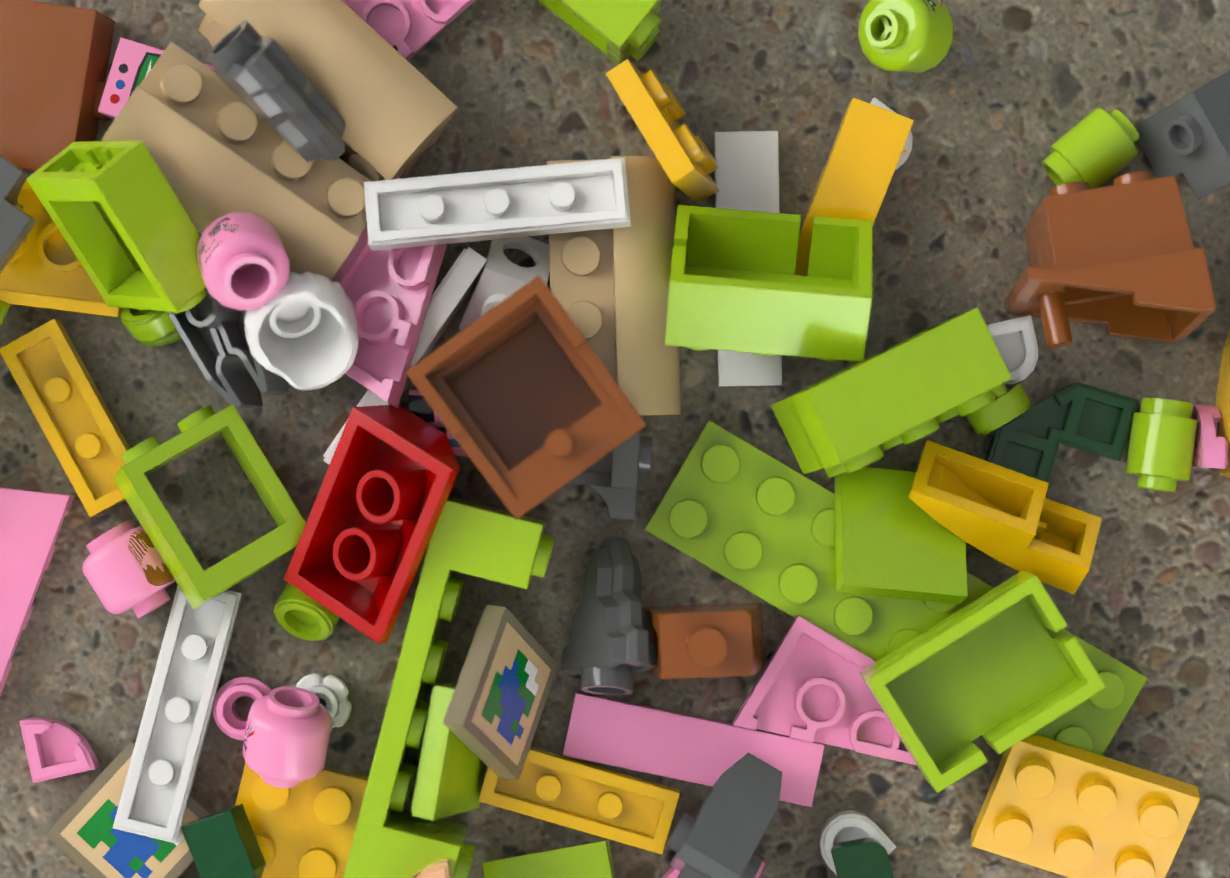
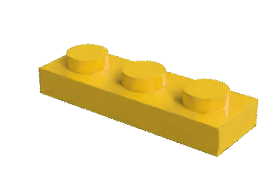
M52 319L1 347L0 354L89 517H96L125 501L113 478L119 469L126 465L121 456L130 447L62 322L59 319Z
M530 746L519 781L500 778L488 767L478 801L662 855L680 796V790Z

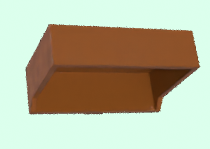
M0 0V155L24 172L34 173L71 143L96 141L99 119L109 120L108 117L98 112V108L106 86L105 80L115 25L114 20L92 9L31 0Z

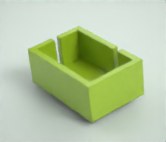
M678 205L669 280L665 345L687 347L693 350L716 349L751 352L760 356L786 355L810 357L829 362L839 360L863 362L872 303V221L814 216L807 276L795 275L801 215Z
M978 307L933 325L886 348V352L880 355L876 353L864 359L863 362H857L771 404L772 410L803 474L823 468L828 478L848 471V473L853 472L884 456L879 446L880 444L883 450L890 449L903 442L905 445L940 429L939 423L957 415H960V417L965 416L996 401L991 389L1011 380L1012 377Z
M1024 570L859 672L923 776L937 793L988 762L983 752L972 743L973 740L981 735L991 748L998 754H1001L1106 688L1077 639L1061 631V629L1068 625L1037 575ZM1046 628L1057 633L1050 636Z

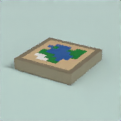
M486 605L483 610L443 724L498 777L519 781L558 668V663L507 607Z
M136 738L129 742L45 834L91 878H178L194 861L182 829L178 842L172 843L113 828ZM192 790L182 826L193 820L216 813Z

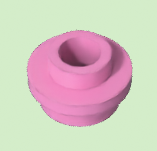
M251 676L236 677L225 683L216 693L213 704V716L219 729L233 739L244 740L247 719L237 714L235 709L237 699L241 696H248L257 701L263 696L268 695L272 689L262 680Z

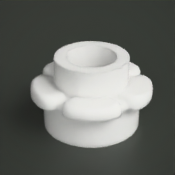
M312 673L298 681L295 687L311 691L318 698L326 701V708L332 717V728L342 727L348 721L352 705L348 701V687L340 678L334 675L321 677L318 673Z

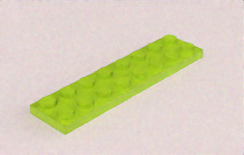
M710 420L707 421L644 529L794 618L797 615L801 616L875 661L885 657L994 588L967 572L968 597L961 604L837 593L835 494ZM1046 628L1050 636L1057 633ZM1061 629V631L1077 639L1106 688L1042 727L1034 734L1103 755L1148 678L1069 631Z

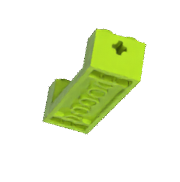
M453 496L447 497L429 540L343 878H412L425 866L447 858L450 860L452 878H468L476 849L475 845L464 843L469 825L442 818L434 821L412 816L413 812L411 810L404 809L405 803L409 802L418 765L408 763L407 760L410 748L419 749L421 741L424 740L430 702L423 701L427 683L435 685L437 678L440 679L450 642L439 639L443 620L452 622L453 616L456 617L465 585L464 579L455 577L456 571L527 589L533 575L544 578L547 572L555 537L544 534L547 520L523 515L515 520L508 510Z

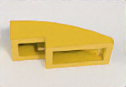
M852 98L847 106L828 160L823 167L800 228L795 275L807 276L814 216L872 221L873 227L914 120L857 98Z
M926 440L909 498L935 521L963 541L995 560L1019 572L1024 570L1037 575L1041 582L1073 595L1090 570L1102 521L1101 517L1045 498L1049 485L1047 482Z

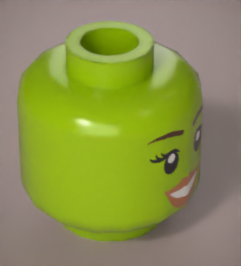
M870 0L864 6L858 23V39L863 54L871 64L890 72L923 73L934 68L946 57L953 41L954 23L949 8L942 0Z

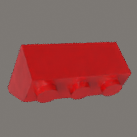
M393 405L352 407L284 577L285 581L378 644L387 643L459 471V466L447 435L398 405V408Z

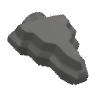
M244 21L232 29L213 48L207 58L218 69L215 75L259 117L267 122L307 162L319 158L337 160L345 151V144L342 139L346 125L345 122L313 88L309 79L290 60L289 55L274 39L261 36L248 21Z
M615 537L606 540L601 544L600 549L591 552L585 571L583 602L573 616L570 643L563 649L561 670L572 678L581 679L580 689L584 692L600 695L633 693L634 674L646 672L656 667V646L650 641V619L641 603L642 576L638 560L631 554L627 539Z

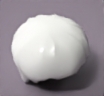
M307 271L302 274L291 272L289 273L286 285L267 304L256 310H246L244 330L251 355L265 369L284 378L296 389L314 390L323 388L338 380L353 365L359 346L356 311L351 299L344 292L339 282H332L328 277L312 274Z

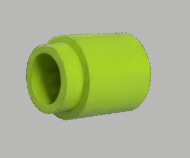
M1097 107L1049 147L1051 154L1041 161V165L1056 186L1084 181L1088 182L1089 189L1100 188L1138 157V151L1134 143L1140 139L1136 128L1122 112L1115 109L1108 114L1105 110Z
M1141 398L1140 413H1133L1125 472L1138 476L1137 488L1176 492L1177 481H1190L1198 420L1191 419L1192 403L1160 398Z

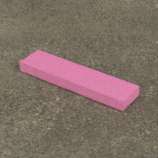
M576 691L563 756L713 787L726 770L747 753H750L782 772L779 801L812 807L825 745L818 742L811 743L793 739L786 735L763 730H751L733 726L732 723Z

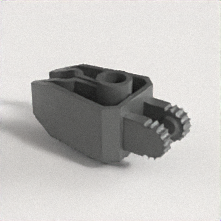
M206 287L205 298L196 306L182 313L169 312L168 315L207 382L236 408H260L263 406L261 393L283 395L288 392L290 383L279 375L265 369L251 355L244 330L246 310L238 311L223 306L210 295Z
M747 753L719 777L695 818L684 812L666 844V847L676 852L669 865L680 871L677 878L755 877L764 860L762 856L755 853V850L779 807L782 772Z

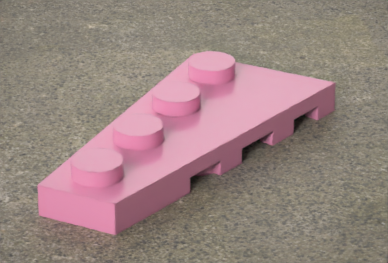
M0 487V697L13 664L12 657L22 630L26 629L34 605L32 603L44 571L48 570L57 545L54 544L64 517L69 514L75 495Z

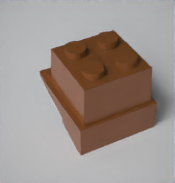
M1138 171L1122 175L1114 180L1113 186L1089 189L1088 182L1078 181L1052 188L1049 191L1050 196L1042 199L1025 228L1030 267L1026 266L1004 301L1006 313L1024 316L1031 315V317L1042 319L1047 348H1058L1073 343L1069 321L1104 325L1107 336L1162 343L1182 342L1217 309L1204 247L1194 249L1176 177L1174 175L1154 179L1152 171Z
M540 275L406 371L413 384L451 435L457 440L515 520L522 517L647 426Z

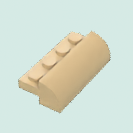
M201 0L198 5L206 13L198 31L209 40L213 48L232 29L244 21H248L261 36L270 37L280 45L289 55L290 60L309 79L313 88L345 122L346 125L342 135L345 151L340 155L339 159L371 181L397 179L398 176L402 179L407 178L419 157L437 141L458 108L342 0Z
M170 42L140 86H137L100 142L143 141L194 226L202 233L215 219L231 212H250L261 216L274 226L278 232L290 261L289 273L302 274L307 271L312 274L328 277L331 280L367 226L364 182H371V180L339 158L337 160L319 158L307 162L236 93L230 90L215 75L216 72L173 42Z
M611 156V159L625 158L631 227L549 234L550 291L640 416L681 415L680 346L665 345L669 280L676 226L675 185L671 182L657 157ZM559 160V161H547V165H551V164H562V163H573V162H583V161H594V160Z

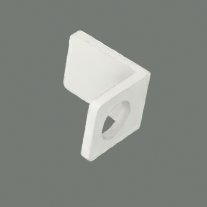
M530 237L491 240L486 257L487 261L462 316L459 329L461 331L538 275L547 285L550 272L549 244ZM514 248L524 251L534 259L536 266L529 268L518 266L507 259L503 250Z

